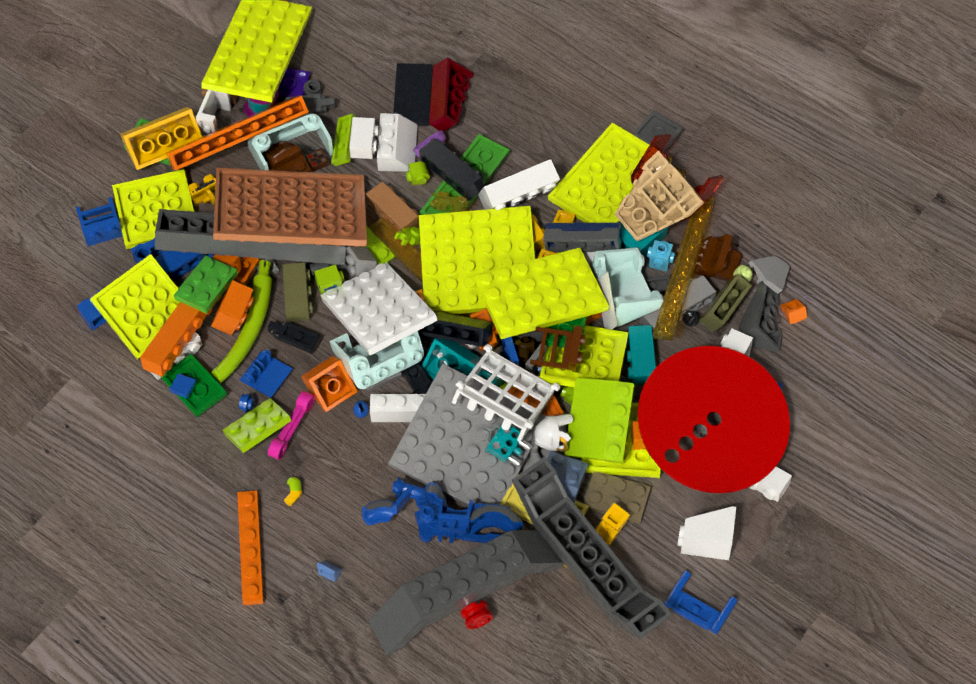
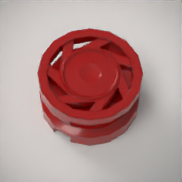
M481 600L480 604L473 602L465 606L460 612L462 619L466 620L465 625L467 629L480 628L489 623L493 618L491 611L488 610V604L484 600Z

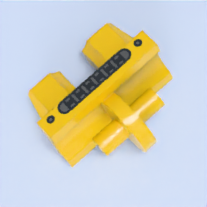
M212 174L204 177V185L199 186L194 182L188 186L192 203L195 206L202 202L205 204L208 201L212 205L215 204L216 178Z

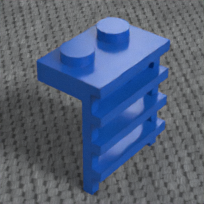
M111 197L108 198L109 204L83 212L80 211L79 206L76 207L87 247L123 236ZM112 211V213L83 221L85 218Z

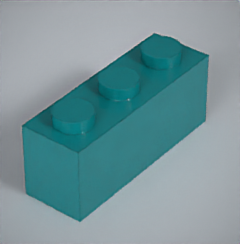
M628 326L627 345H629V350L626 351V360L630 362L631 366L628 367V379H632L634 386H643L656 368L652 326Z

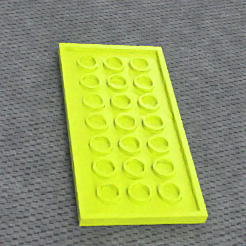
M241 0L204 76L202 88L272 103L312 13V7L281 0Z

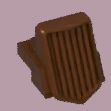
M289 141L272 144L262 154L268 164V170L312 171L301 153L300 146Z
M726 233L718 239L713 236L704 239L701 246L690 256L692 273L724 281L732 278L741 259V254L731 249L733 236Z

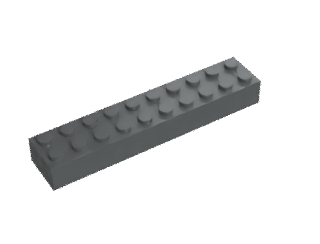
M159 209L155 229L156 250L345 265L346 245L213 240L214 213Z

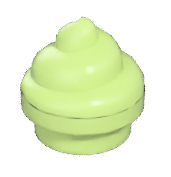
M740 265L734 271V276L738 273L747 282L751 281L753 273L750 267Z

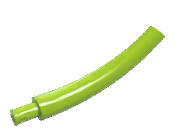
M264 260L259 261L258 275L253 279L254 290L252 297L254 299L249 307L247 318L239 337L225 358L212 370L213 377L220 384L234 372L246 357L263 325L272 287V278L269 277L271 262L266 260L265 267Z

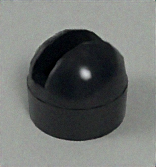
M687 311L683 314L682 320L686 326L693 327L698 323V316L694 311ZM694 316L695 318H694V319L692 320V322L689 324L688 322H689V321L692 319V317Z

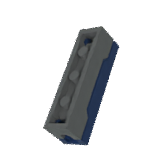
M546 223L543 242L545 250L551 252H564L576 248H581L582 252L620 249L623 235L620 223Z

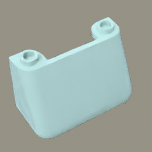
M638 248L595 251L591 270L596 280L606 272L609 274L618 325L616 327L652 313L663 305L662 294L657 290L651 292L641 273L645 260Z

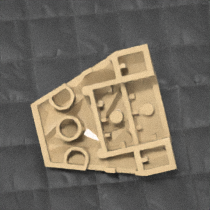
M659 151L643 165V172L639 179H635L633 182L634 187L630 194H626L614 214L636 241L690 216L704 203L694 188Z

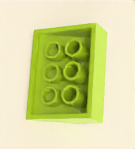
M576 378L570 413L573 417V422L569 423L567 432L571 439L567 442L568 451L564 452V456L623 464L635 387L634 383Z

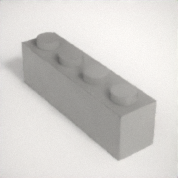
M703 275L699 278H693L687 285L678 287L671 294L663 296V305H661L660 309L640 317V322L643 325L652 326V336L654 337L680 322L685 312H697L711 304L716 297V291Z

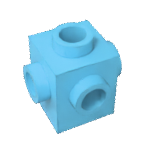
M655 240L653 247L649 246L647 257L650 258L649 267L667 271L669 264L673 263L675 252H672L673 244Z

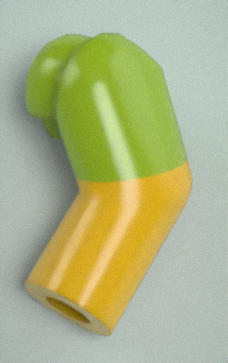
M290 477L287 480L290 493L284 499V502L288 506H292L302 494L301 481L297 477Z

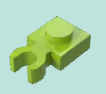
M415 226L403 228L402 231L396 233L394 238L401 239V245L403 246L407 245V243H410L412 246L419 245L420 229Z

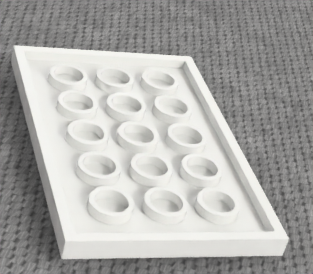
M387 262L378 264L369 272H363L359 277L345 281L342 286L329 289L320 295L325 305L369 355L438 321L436 314Z

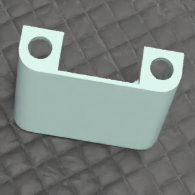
M418 331L372 355H369L360 344L352 348L347 333L330 341L332 351L342 361L347 373L359 389L368 388L420 362L424 356ZM342 341L346 342L343 349L338 346V343Z

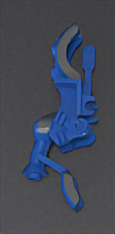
M399 476L397 481H393L392 493H396L395 498H398L395 502L392 500H377L362 507L363 521L367 525L389 522L394 514L397 515L411 498H414L419 511L415 512L419 538L426 543L430 542L434 536H438L439 542H442V537L450 538L449 543H453L454 539L485 544L501 535L491 533L485 535L476 534L481 529L496 527L506 533L511 530H523V522L510 507L498 504H476L470 500L468 509L454 510L447 506L444 494L437 483L430 482L425 488L406 483Z

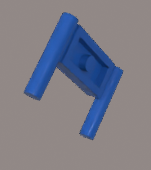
M684 571L665 600V606L672 608L673 612L705 630L718 634L737 603V599L730 597L720 613L681 591L691 576L689 572Z

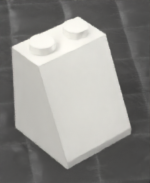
M732 506L685 518V525H680L678 538L681 554L729 560L736 507Z

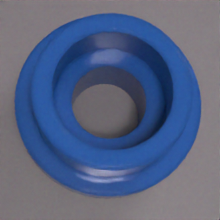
M249 393L246 395L242 394L239 401V409L247 413L249 410H252L254 405V398Z

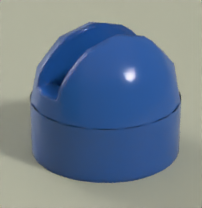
M358 401L354 404L353 411L355 416L363 418L368 415L369 407L366 402ZM359 406H362L364 411L361 412Z

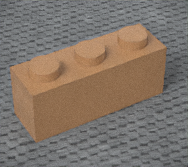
M382 181L366 193L367 205L396 233L402 231L403 228L419 227V214L417 211L411 209L402 197L399 198L391 186H387Z

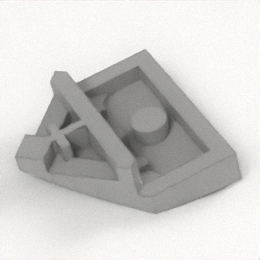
M776 256L760 258L749 262L750 267L754 268L758 276L757 284L763 281L777 294L783 290L790 268L786 262Z

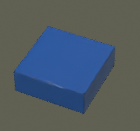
M178 373L169 390L171 393L188 399L196 384V380Z

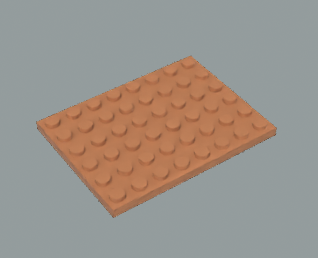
M216 168L213 240L366 246L364 175Z

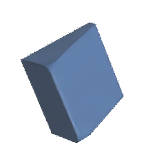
M327 561L317 563L318 574L336 582L342 569Z

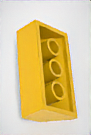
M189 107L120 134L136 170L166 159V152L202 137L192 109Z

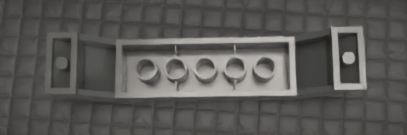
M543 457L512 479L514 487L534 527L605 616L637 639H642L673 614L660 598L657 599L640 586L567 496L556 474V470Z
M511 530L402 585L368 620V623L386 656H389L405 648V645L418 632L438 620L530 573L548 572L549 574L563 567L564 563L537 530Z

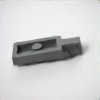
M320 94L302 96L310 114L327 112L326 109L336 108L334 98H325V95Z

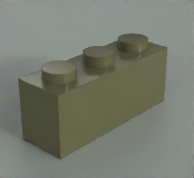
M305 262L282 264L287 322L310 321L309 313H313L312 302L308 300V297H312L311 285H307V281L311 280L310 269L306 270Z
M737 273L725 283L699 321L712 332L721 328L752 285Z

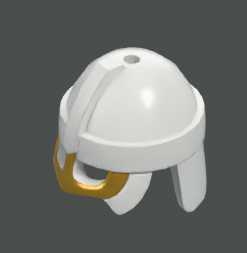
M572 415L546 416L535 428V443L549 451H568L567 442L571 438L567 434V424L573 422ZM559 441L563 442L562 446H559Z

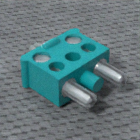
M495 425L492 428H487L485 431L487 433L486 442L488 443L485 452L491 453L504 463L509 460L519 467L522 461L511 454L514 452L519 456L523 450L517 447V444L528 451L532 448V445L524 439L521 442L517 441L520 431L513 426L506 431L502 428V425ZM499 428L492 440L489 441V431Z

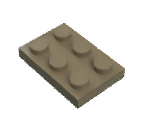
M593 472L583 504L588 505V510L605 514L615 503L630 514L627 521L640 524L651 486L601 472Z

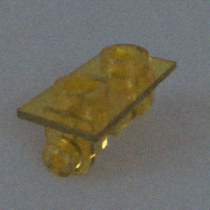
M438 191V194L432 192L435 200H431L430 206L435 210L446 212L448 206H451L449 213L468 211V208L465 207L471 205L466 201L467 198L456 196V198L449 197V194L446 192Z

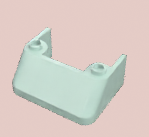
M306 113L247 140L248 148L260 170H268V164L261 152L268 150L272 144L291 140L310 131L316 130L329 155L333 154L331 136L320 117L310 113Z

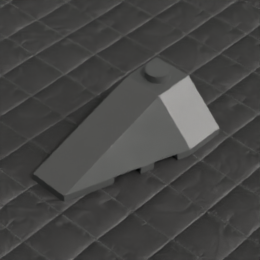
M763 281L759 284L740 322L739 332L753 337L751 347L777 352L780 350L782 331L778 329L781 315L777 312V306L780 305L779 293L774 292Z

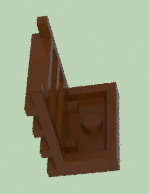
M575 326L574 332L536 327V332H543L539 359H530V364L538 365V367L545 366L550 369L558 368L563 371L571 370L576 372L577 365L582 362L583 352H580V347L585 344L586 334H582L583 327ZM547 333L555 334L550 362L543 361ZM559 335L566 336L562 364L554 363Z

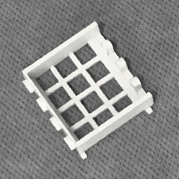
M486 344L483 348L486 350V353L464 382L458 381L455 386L459 388L455 393L452 403L456 404L462 395L470 399L467 405L469 410L473 411L478 404L487 409L484 416L486 420L490 421L497 414L504 418L502 424L504 430H509L512 424L521 428L522 430L517 441L521 442L551 400L554 391H559L560 385L557 383L553 385L547 383L493 352L492 346ZM482 369L492 373L488 380L478 376ZM496 376L508 382L504 390L491 383ZM474 379L484 384L480 391L470 387ZM512 385L525 392L520 399L508 393ZM488 387L500 393L496 401L483 394ZM528 395L541 401L537 408L523 402ZM504 396L517 403L512 410L499 404ZM520 406L533 412L528 420L515 413Z

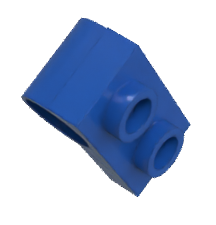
M155 238L131 248L136 264L145 259L142 257H147L150 254L156 257L164 252L155 249Z

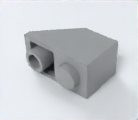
M353 246L346 248L347 270L351 276L359 277L361 273L369 272L377 266L376 260L367 248Z

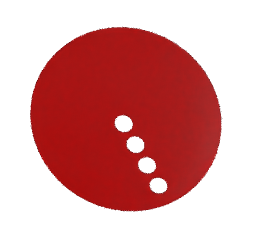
M693 347L668 357L648 377L638 403L639 431L649 455L668 476L694 490L707 493H731L751 487L770 474L781 460L788 444L790 417L785 397L779 385L771 374L758 362L743 353L725 347ZM711 412L718 413L721 417L720 424L716 426L709 424L707 415ZM695 425H704L707 429V435L703 438L696 437L693 433ZM682 437L691 438L693 441L692 449L683 450L679 446V440ZM668 449H674L679 453V460L677 462L670 463L666 460L665 452Z

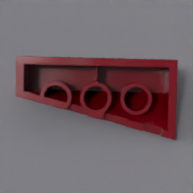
M449 57L433 66L429 125L443 132L458 123L462 111L461 105L466 98L465 92L469 89V80L474 74Z

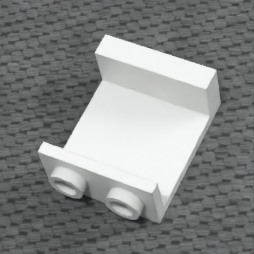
M213 90L207 91L196 116L197 125L202 137L218 130L216 117L214 116L217 108L227 111L232 110L228 93Z

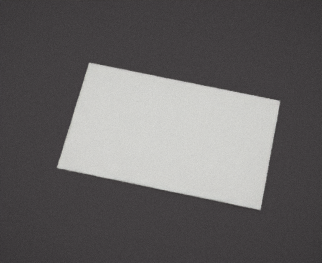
M606 272L596 281L609 305V310L602 312L604 329L612 330L618 325L609 274Z

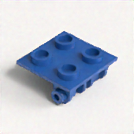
M265 349L259 353L239 381L272 398L293 368L271 357L272 353Z

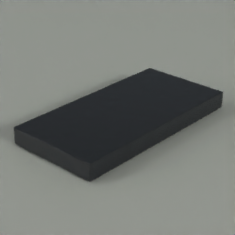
M397 63L393 114H400L417 124V126H429L432 64Z

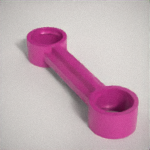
M306 391L300 393L296 407L290 416L291 422L283 427L278 438L273 439L268 449V456L277 460L282 459L288 442L303 416L311 410L315 401V395Z

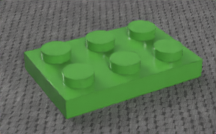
M205 255L176 291L174 299L207 314L231 284L232 280L238 275V271Z

